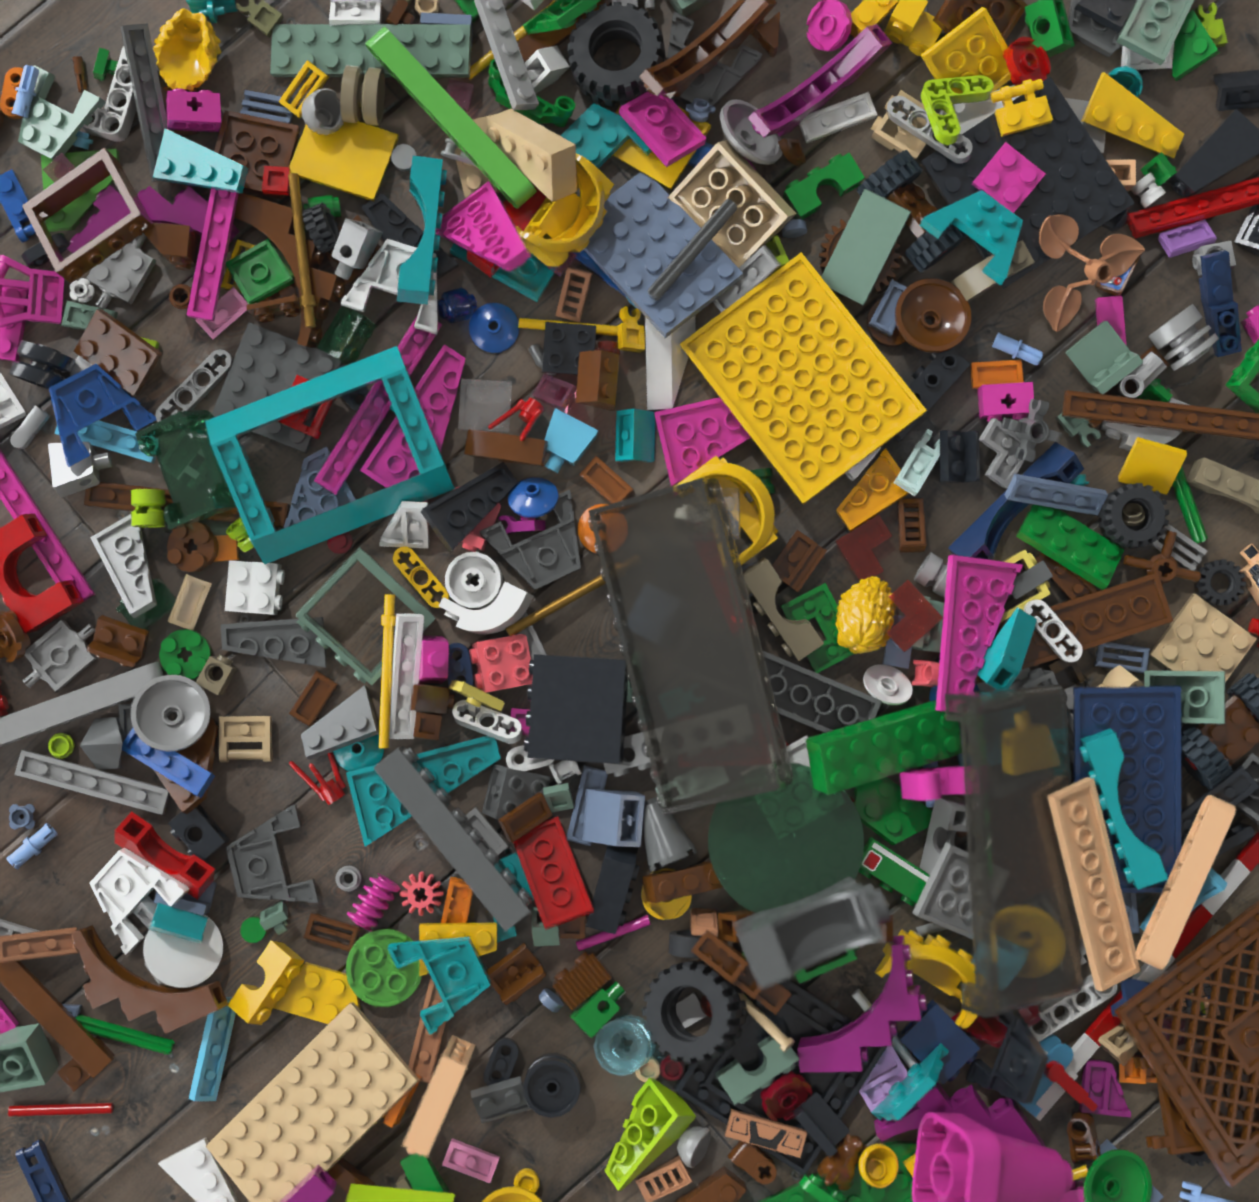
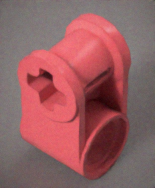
M913 660V664L916 665L915 679L911 685L938 686L939 663L935 661Z

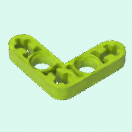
M984 75L933 79L925 82L921 92V100L937 141L944 145H952L957 141L961 127L952 104L982 102L989 99L994 87L993 81ZM951 88H959L963 93H955ZM941 109L946 112V115H939L934 110Z

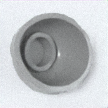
M700 1126L690 1127L679 1138L677 1145L678 1155L687 1167L694 1168L704 1158L712 1135L708 1128Z

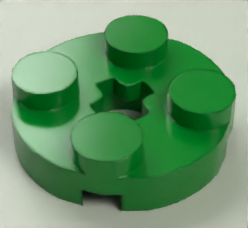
M187 629L171 633L162 641L159 652L161 665L168 675H180L191 680L199 677L208 658L212 656V648L209 641L200 633ZM183 648H186L187 651H192V656L188 657V662L180 658Z

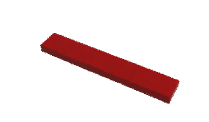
M1259 177L1129 213L1127 224L1134 239L1258 205Z

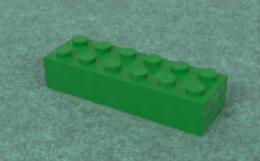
M936 700L805 739L813 787L827 795L963 753L958 714L955 712L937 711Z

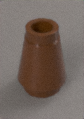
M185 284L174 286L169 293L170 303L177 309L188 310L192 288Z

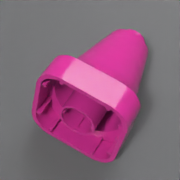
M929 1112L924 1115L920 1122L912 1181L913 1202H1059L1064 1192H1068L1072 1186L1073 1173L1071 1166L1054 1149L992 1132L961 1113Z

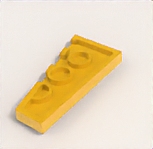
M1105 72L1101 73L1081 122L1157 153L1162 152L1170 158L1175 157L1185 135Z

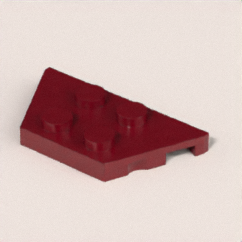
M1014 976L1004 991L994 989L973 1023L969 1027L961 1029L965 1033L991 1046L1000 1048L1008 1028L990 1012L997 993L1003 992L1008 994L1029 1028L1041 1021L1036 977L1024 978ZM961 1012L951 1017V1019L955 1022Z

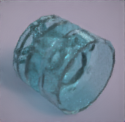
M631 1014L624 1015L612 1020L600 1029L596 1035L594 1050L601 1067L611 1074L622 1076L632 1074L650 1061L655 1053L656 1044L653 1045L649 1039L652 1036L650 1030H645L643 1023H647L646 1020ZM632 1040L633 1044L625 1046L624 1041Z

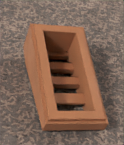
M572 266L567 267L555 316L580 323L594 272ZM573 275L585 278L584 283L572 280ZM570 285L582 288V293L569 290ZM567 295L579 298V303L566 300ZM564 305L577 308V313L563 310Z
M692 908L690 914L691 934L702 936L708 929L717 936L716 911L714 909Z
M679 1155L635 1179L646 1202H652L693 1182L692 1176ZM676 1168L681 1176L679 1179L675 1177L672 1169ZM666 1172L672 1180L670 1184L667 1183L663 1175ZM657 1176L663 1185L661 1189H659L654 1180ZM649 1181L655 1192L650 1194L644 1182Z

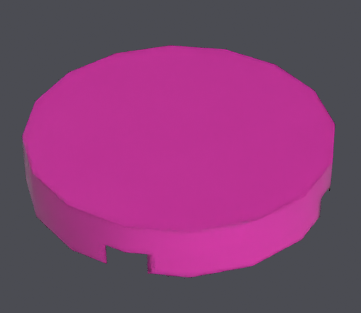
M822 0L812 8L807 18V25L809 26L807 38L811 45L818 50L832 52L839 49L847 41L851 32L852 18L846 4L839 0Z

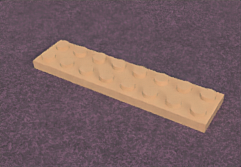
M1086 777L1047 797L1095 990L1103 992L1140 972L1141 969L1139 961L1135 958L1136 949L1094 778Z

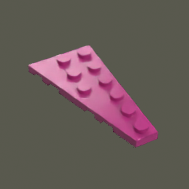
M957 555L948 556L936 700L937 711L965 712L975 686V678L979 669L984 664L985 659L983 658L987 648L992 644L1005 611L1004 605L1008 595L1012 594L1015 586L1013 585L1017 573H1020L1023 564Z

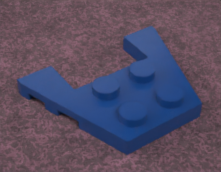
M97 364L49 388L68 468L91 456L77 434L79 430L119 409L123 410L135 431L156 421V417L151 412L149 413L143 408L138 400L134 397L132 398L124 391L121 385Z

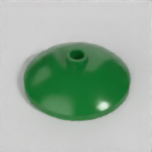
M1124 1149L1107 1151L1099 1156L1088 1170L1084 1182L1085 1202H1150L1152 1180L1145 1162L1135 1153Z

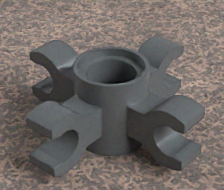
M1031 399L1028 418H1022L1019 421L1003 419L1001 428L1015 431L1016 436L1022 440L1016 450L1015 458L1033 462L1036 443H1042L1045 440L1060 443L1063 433L1049 430L1047 423L1042 421L1048 411L1049 402Z

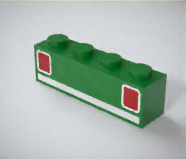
M872 837L868 839L854 862L860 866L857 870L869 879H871L872 875L881 880L879 883L881 887L891 893L894 889L903 894L900 899L912 907L918 902L930 877L929 874Z

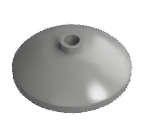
M742 100L728 101L720 111V122L729 144L737 153L752 162L766 165L775 163L783 153L778 144L781 137L778 134H773L763 138L762 135L755 132L748 117L758 108Z
M164 675L149 681L138 691L131 707V721L138 737L148 746L160 751H179L193 745L206 731L210 721V704L203 689L193 680L180 675ZM171 713H176L177 719L170 721L168 716Z

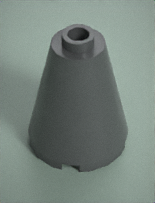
M656 797L645 801L642 830L650 872L655 871V865L657 864L661 869L686 859V856H689V851H691L692 856L697 854L698 851L665 802L663 800L658 801Z

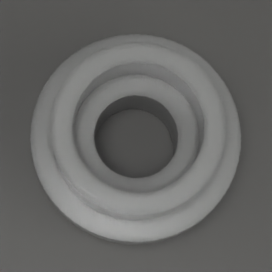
M344 866L336 874V884L343 891H353L361 883V873L354 866ZM346 874L353 876L351 883L345 881Z

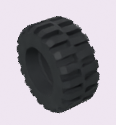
M613 2V6H607L604 3L599 5L598 10L587 12L586 18H580L576 22L577 30L573 29L569 36L568 59L574 80L586 96L591 95L593 101L601 103L603 100L606 106L614 107V103H620V106H623L648 92L644 87L643 80L639 77L645 69L665 61L666 54L662 32L658 29L656 20L653 17L649 18L646 10L640 8L637 11L636 5L627 3V6H622L621 2ZM614 39H626L635 43L641 50L638 59L631 66L619 71H610L601 68L594 62L597 50L604 43Z
M695 960L671 965L670 968L658 973L659 978L651 981L649 988L652 990L645 992L643 999L647 1002V1007L642 1008V1016L647 1017V1023L643 1024L645 1030H650L652 1034L649 1037L653 1045L657 1043L660 1045L658 1051L664 1056L671 1054V1060L676 1062L684 1061L685 1064L702 1063L725 1054V1051L730 1050L736 1044L734 1040L741 1037L743 1030L740 1028V1025L746 1023V1015L742 1014V1009L746 1008L745 1000L741 1001L739 997L742 990L730 983L706 962H697ZM687 987H695L702 991L712 1007L711 1026L707 1033L702 1036H694L687 1032L679 1022L676 1013L678 998Z

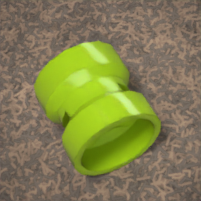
M241 518L234 521L226 530V534L238 542L237 546L243 552L249 551L254 546L250 541Z

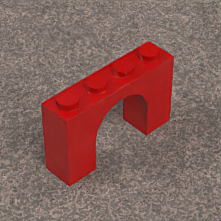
M35 513L22 514L0 528V592L4 604L17 615L18 623L24 633L40 630L84 602L73 580L60 581L39 595L28 592L19 582L16 566L20 555L25 549L47 536Z

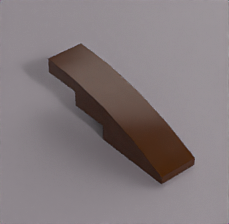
M708 929L691 950L730 983H734L750 997L757 999L775 1015L792 994L791 991L779 982L760 988L746 957Z

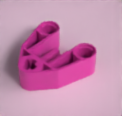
M977 766L918 768L899 773L901 797L903 799L936 800L941 799L942 794H973L980 792Z

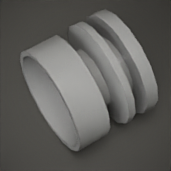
M1193 304L1148 336L1157 349L1170 345L1172 349L1164 357L1166 361L1177 354L1179 359L1170 365L1174 371L1196 361L1207 353L1219 339L1215 333L1207 339L1203 338L1202 335L1211 329L1209 325L1197 330L1195 325L1203 316Z

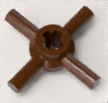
M1167 530L1161 553L1155 554L1149 560L1125 555L1123 561L1124 565L1145 569L1147 575L1158 573L1162 586L1164 583L1170 582L1174 577L1198 582L1201 576L1200 572L1178 567L1176 560L1171 556L1177 532ZM1160 565L1166 566L1164 572L1158 570Z

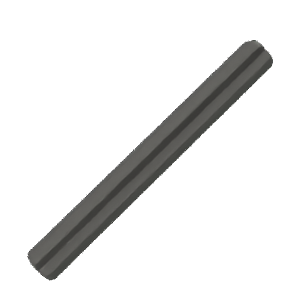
M726 199L651 285L648 289V294L651 298L658 301L737 211L735 202L731 199Z

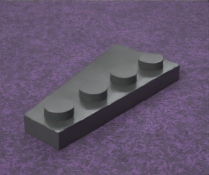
M314 617L313 619L325 629L324 617ZM298 619L221 624L222 650L327 668L326 649L315 640L318 636L312 630L306 632L296 622Z

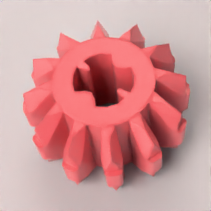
M424 871L419 873V880L414 874H411L409 876L411 883L408 881L402 883V886L407 890L399 893L402 897H408V899L402 902V905L407 906L410 903L412 906L409 909V913L411 914L416 908H418L419 916L424 915L425 908L430 914L433 913L434 907L432 904L435 906L441 905V901L436 897L443 896L444 892L435 889L442 883L437 881L432 884L433 874H430L427 880H425ZM416 888L418 891L424 888L426 890L425 895L428 896L427 899L425 897L419 899V893L416 891Z

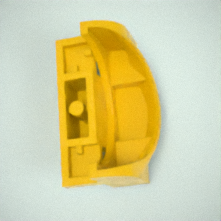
M577 153L576 186L577 190L580 189V197L573 193L554 202L546 197L524 231L515 226L529 253L534 254L546 266L559 267V265H562L567 260L568 252L584 250L588 246L591 236L602 225L603 217L607 213V210L604 209V203L609 198L610 190L614 184L593 163Z
M901 929L898 936L905 935V945L910 944L911 961H907L908 970H913V973L946 994L960 999V1002L963 1003V1008L955 1024L963 1029L969 1027L994 990L989 984L990 979L978 971L974 974L977 966L972 961L973 956L961 948L958 952L949 947L951 942L944 937L937 935L935 938L929 934L924 941V938L910 929L909 933ZM889 942L883 948L885 956L874 972L882 978L891 971L892 944Z

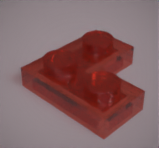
M877 515L836 540L835 543L860 582L861 579H867L871 576L875 577L884 571L871 549L892 537L880 515Z
M909 580L889 596V599L905 617L888 631L887 635L905 653L937 625L943 617Z

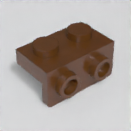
M525 942L486 971L491 980L490 985L497 991L505 1005L519 999L525 991L532 986L538 985L547 975L542 963Z

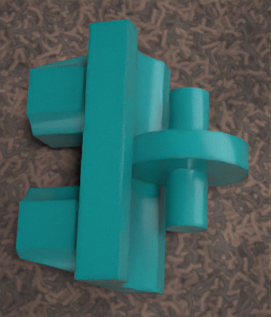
M186 0L192 13L200 12L206 17H209L212 24L218 22L217 15L237 12L235 0Z

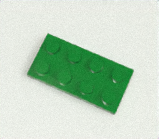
M1032 504L1016 536L1101 590H1104L1109 585L1124 552V549L1057 508Z

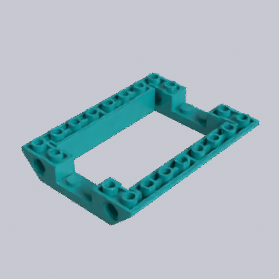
M398 346L205 421L214 454L250 541L264 565L396 512L402 501L424 502L455 489ZM382 380L420 475L276 531L273 524L275 522L270 508H267L248 464L250 459L244 445L240 444L237 435H244Z

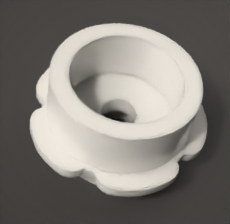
M81 278L71 283V292L69 294L74 301L86 303L93 298L94 287L90 285L89 280Z

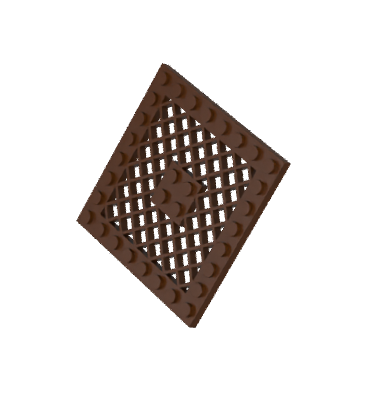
M1259 901L1114 1010L1227 1186L1232 1188L1259 1167V1122L1252 1121L1254 1107L1259 1108V1103H1255L1257 1089H1259V1001H1253L1254 993L1259 994V990L1254 989L1256 975H1259V971H1257L1259 961ZM1252 943L1251 951L1244 950L1245 947ZM1242 953L1250 955L1248 969L1240 968ZM1233 957L1232 966L1225 965ZM1223 968L1231 969L1229 984L1221 983ZM1240 971L1248 973L1246 987L1238 986ZM1214 972L1213 981L1205 979ZM1204 983L1212 984L1210 999L1201 998ZM1220 986L1228 988L1227 1002L1218 1001ZM1194 987L1193 996L1186 995ZM1237 990L1245 991L1243 1006L1235 1004ZM1184 998L1192 999L1190 1014L1182 1013ZM1201 1001L1209 1003L1207 1017L1199 1016ZM1175 1002L1173 1011L1166 1010L1167 1007ZM1218 1005L1226 1006L1224 1021L1216 1019ZM1234 1008L1242 1009L1239 1013L1233 1016ZM1164 1013L1173 1015L1171 1029L1162 1028ZM1181 1017L1190 1018L1187 1033L1179 1031ZM1198 1020L1206 1021L1204 1036L1196 1034ZM1215 1023L1222 1024L1221 1027L1215 1030L1221 1039L1213 1038ZM1162 1032L1170 1033L1169 1043ZM1178 1035L1187 1037L1185 1051L1176 1050ZM1195 1038L1204 1040L1202 1054L1193 1053ZM1212 1042L1220 1043L1218 1058L1210 1056ZM1228 1051L1235 1061L1227 1059ZM1176 1054L1184 1055L1183 1064ZM1192 1057L1201 1059L1199 1073L1191 1072ZM1209 1060L1218 1062L1216 1076L1207 1075ZM1226 1064L1234 1065L1232 1079L1224 1078ZM1242 1073L1250 1075L1249 1082L1241 1081ZM1190 1076L1198 1077L1197 1086ZM1207 1079L1215 1080L1213 1095L1205 1093ZM1223 1082L1231 1083L1230 1098L1222 1097ZM1240 1085L1248 1087L1246 1101L1238 1100ZM1205 1098L1212 1099L1211 1108ZM1221 1101L1229 1102L1227 1116L1219 1115ZM1238 1104L1246 1105L1244 1120L1236 1118ZM1219 1120L1226 1121L1225 1129L1223 1128ZM1235 1123L1243 1124L1241 1138L1233 1137ZM1252 1126L1258 1127L1255 1131L1251 1133Z

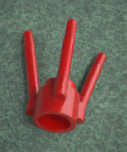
M529 398L526 402L520 399L516 406L491 423L488 429H493L520 410V419L527 423L520 434V441H524L534 423L545 409L533 398Z
M332 752L327 754L336 782L333 779L326 782L314 764H309V768L321 784L320 788L293 761H290L289 765L328 805L345 795L342 789L346 785L341 779Z

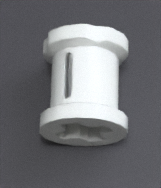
M562 760L556 764L552 763L549 765L558 785L562 783V780L574 774H582L576 761Z

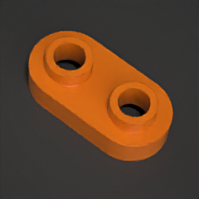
M20 67L11 68L6 73L0 99L1 110L11 119L22 118L13 114V107H9V103L16 100L17 91L15 89L16 87L19 88L23 68ZM20 76V81L14 83V78Z

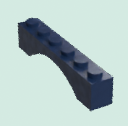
M1055 442L1022 475L1070 484L1084 470V467L1074 452ZM1005 491L948 547L952 555L993 560L1000 538L1007 526L1029 503L1007 500Z

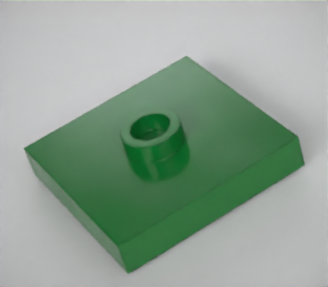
M269 238L225 262L248 304L259 303L294 283Z

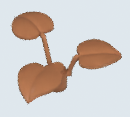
M1067 215L1048 216L1044 220L1039 233L1042 251L1048 257L1054 259L1060 258L1067 251L1086 263L1084 272L1087 278H1089L1088 280L1071 283L1067 286V289L1061 285L1055 286L1045 296L1043 302L1044 314L1054 331L1058 332L1074 318L1081 306L1082 295L1080 291L1073 288L1088 284L1094 285L1096 281L1108 283L1113 277L1124 274L1137 257L1145 251V248L1138 241L1127 235L1112 234L1100 245L1102 257L1099 260L1089 259L1070 247L1076 242L1079 234L1078 225L1073 218Z

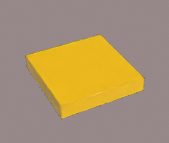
M1137 437L1118 475V481L1126 484L1143 483V486H1152V491L1158 490L1160 493L1167 495L1187 456V450Z

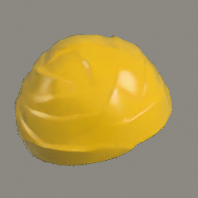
M883 1144L868 1146L859 1158L860 1174L863 1180L870 1186L885 1188L896 1178L899 1167L898 1159L888 1146Z

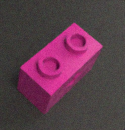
M174 89L167 92L168 130L219 132L221 126L220 93H213L210 90L187 92L185 89Z
M1033 382L981 385L977 389L979 419L987 418V422H989L991 418L1002 421V417H1012L1013 420L1017 421L1022 418H1028L1029 403L1031 399H1034ZM1006 398V402H1011V405L1007 407L1006 404H1001V401Z

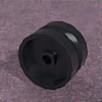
M21 340L16 353L31 362L28 364L14 361L9 375L49 389L51 386L66 379L54 373V371L70 373L76 360L45 345Z
M547 1053L536 1058L528 1067L523 1085L524 1098L529 1107L538 1115L548 1118L560 1117L568 1113L577 1103L580 1094L581 1077L576 1064L567 1056L559 1053ZM551 1082L556 1084L552 1088L548 1086Z

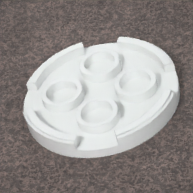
M208 917L203 932L204 937L200 943L149 929L143 945L144 959L149 972L159 982L174 988L192 987L208 979L217 969L223 953L222 936L216 924Z

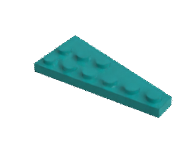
M489 736L417 754L419 757L418 764L422 769L427 767L436 778L433 781L439 789L443 787L448 793L501 759L497 739ZM376 765L346 772L365 847L412 817L375 771L374 767Z

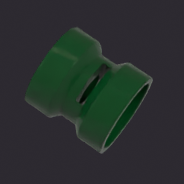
M772 468L750 470L762 481L770 495L776 493L775 486L771 482L773 477Z

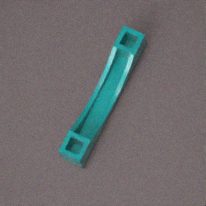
M412 156L409 191L416 199L422 211L425 229L417 249L400 265L397 288L398 302L428 305L429 295L434 296L435 280H431V273L437 272L438 258L433 257L434 250L439 251L440 235H435L436 228L441 229L442 213H438V206L443 207L445 195L444 191H440V186L446 185L447 170H442L443 159Z
M1107 729L1082 738L1083 746L1079 747L1084 762H1089L1092 771H1089L1088 775L1089 778H1094L1095 785L1099 789L1100 795L1098 797L1101 810H1106L1109 819L1105 820L1110 835L1115 834L1118 843L1114 844L1119 859L1123 858L1126 868H1123V872L1128 884L1133 883L1137 889H1141L1167 880L1168 878L1159 854L1153 848L1141 842L1132 833L1121 813L1117 783L1124 755L1116 733L1112 729Z

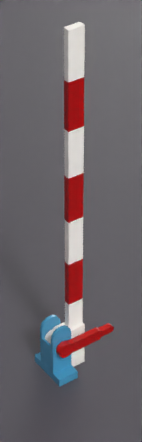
M1259 831L1220 875L1228 883L1225 890L1205 900L1190 913L1165 968L1160 970L1144 963L1140 968L1141 971L1136 973L1131 979L1151 983L1162 975L1259 863ZM1122 991L1117 994L1072 1048L1061 1043V1040L1054 1034L1039 1041L1049 1060L1032 1103L1023 1104L1019 1102L1039 1121L1065 1091L1078 1103H1083L1091 1111L1097 1109L1098 1105L1088 1097L1089 1093L1075 1080L1078 1077V1071L1101 1046L1098 1041L1099 1038L1121 1023L1118 1017L1112 1016L1111 1005L1123 998Z

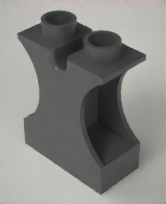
M847 877L814 895L781 907L758 912L733 922L750 969L760 988L789 978L803 968L833 954L860 945L884 940L879 925L890 921L891 917L879 889L874 890L871 884L865 886L859 883L856 884L854 879Z

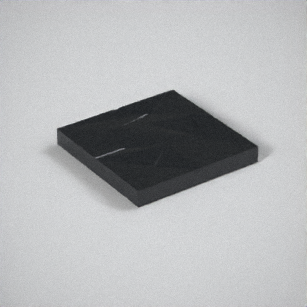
M789 978L779 981L792 994L776 1015L757 999H753L742 990V993L788 1038L791 1037L795 1041L791 1048L797 1057V1048L801 1037L823 1035L838 1030L854 1021ZM742 1009V1014L746 1015V1023L740 1025L743 1032L740 1038L734 1040L736 1044L730 1050L725 1051V1054L702 1063L688 1064L684 1075L674 1086L675 1092L726 1125L728 1124L732 1109L771 1120L762 1107L760 1094L763 1089L761 1087L752 1092L753 1096L745 1103L740 1104L738 1102L734 1104L715 1075L717 1071L735 1059L747 1071H754L763 1063V1053L757 1044L770 1034L745 1009ZM868 1046L869 1060L864 1062L863 1071L800 1073L799 1060L795 1062L796 1066L791 1071L796 1075L803 1076L811 1086L812 1094L818 1092L837 1116L842 1119L887 1046ZM781 1072L775 1076L774 1080L776 1081L781 1078L783 1073ZM776 1118L779 1123L806 1130L796 1118L787 1121L784 1118ZM808 1132L800 1158L761 1147L802 1175L807 1174L822 1150Z

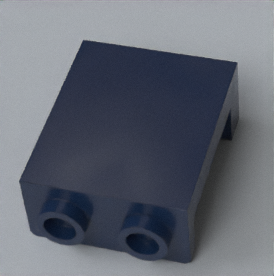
M933 999L927 1004L926 1011H922L921 1020H911L897 1034L899 1040L921 1062L940 1043L949 1050L948 1054L941 1059L944 1064L938 1075V1080L943 1085L947 1081H953L959 1075V1069L965 1063H971L977 1057V1051L980 1049Z

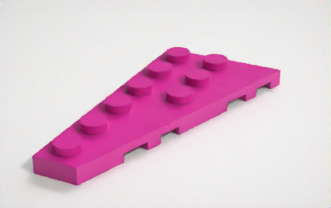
M489 181L442 215L441 229L436 228L435 234L509 272L515 267L523 265L531 256L495 188Z
M445 344L415 387L416 395L440 453L466 361L465 357ZM397 416L360 469L361 472L386 488L420 475Z
M720 397L654 412L671 487L688 477L713 457L717 456L720 458L751 439Z

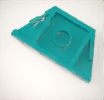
M940 1043L920 1064H914L908 1070V1076L902 1082L897 1081L890 1088L889 1095L872 1111V1114L878 1120H881L883 1117L886 1120H900L936 1084L939 1072L944 1064L941 1059L948 1054L949 1050Z

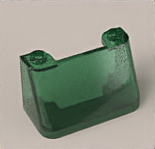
M207 410L180 411L135 433L141 452L150 457L157 456L173 503L167 505L164 509V519L169 530L184 527L236 507L210 443L205 421L215 417Z

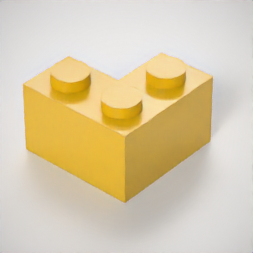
M900 0L891 14L884 33L888 35L892 42L902 43L909 47L912 53L921 56L922 53L937 42L943 30L933 21L934 16L925 12L928 4L927 0Z

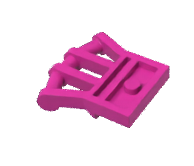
M0 255V328L26 320L61 324L64 278L55 271L31 269L7 256ZM13 268L30 277V280L28 282L4 279L8 269ZM2 287L29 290L28 299L1 296ZM2 305L28 308L25 313L5 317Z

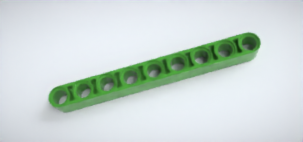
M386 27L381 28L365 43L367 49L516 209L520 208L537 192L524 174Z

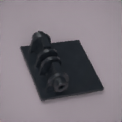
M546 322L542 372L578 375L580 352L595 350L596 325Z

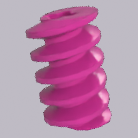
M377 873L379 875L378 878H369L373 884L372 887L364 885L363 888L368 893L367 896L358 895L362 904H352L357 912H347V915L353 922L368 931H372L370 927L378 926L376 918H383L384 913L382 910L389 908L387 901L395 899L392 892L400 891V887L394 881L380 873Z

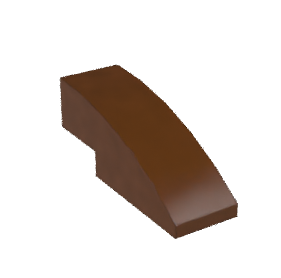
M468 429L464 454L474 458L491 459L500 462L544 466L548 441L526 437L524 441H520L521 436Z

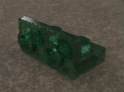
M341 306L317 348L341 361L346 366L352 364L359 358L362 349L372 336L376 324L364 315L348 307Z
M151 578L157 604L155 607L133 618L121 599L119 601L121 605L116 608V611L123 614L130 625L144 630L149 628L173 609L177 599L162 579L156 578L153 580Z

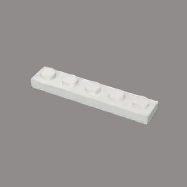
M396 614L389 739H414L416 711L409 709L413 684L419 683L424 622L422 614Z

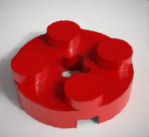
M1029 37L1018 38L1003 51V57L1011 74V81L1015 86L1021 85L1022 81L1029 79L1032 81L1042 79L1044 81L1047 74L1051 71L1050 60L1042 46L1037 48L1032 44L1035 40Z

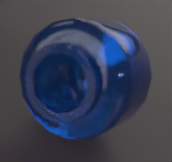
M465 288L446 291L442 293L441 299L437 302L441 318L443 320L446 319L451 324L471 319L473 317V309L477 308L475 296L473 294L469 295Z

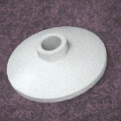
M873 665L864 674L863 682L866 690L871 696L881 700L882 703L901 705L906 703L912 695V685L905 674L892 666Z

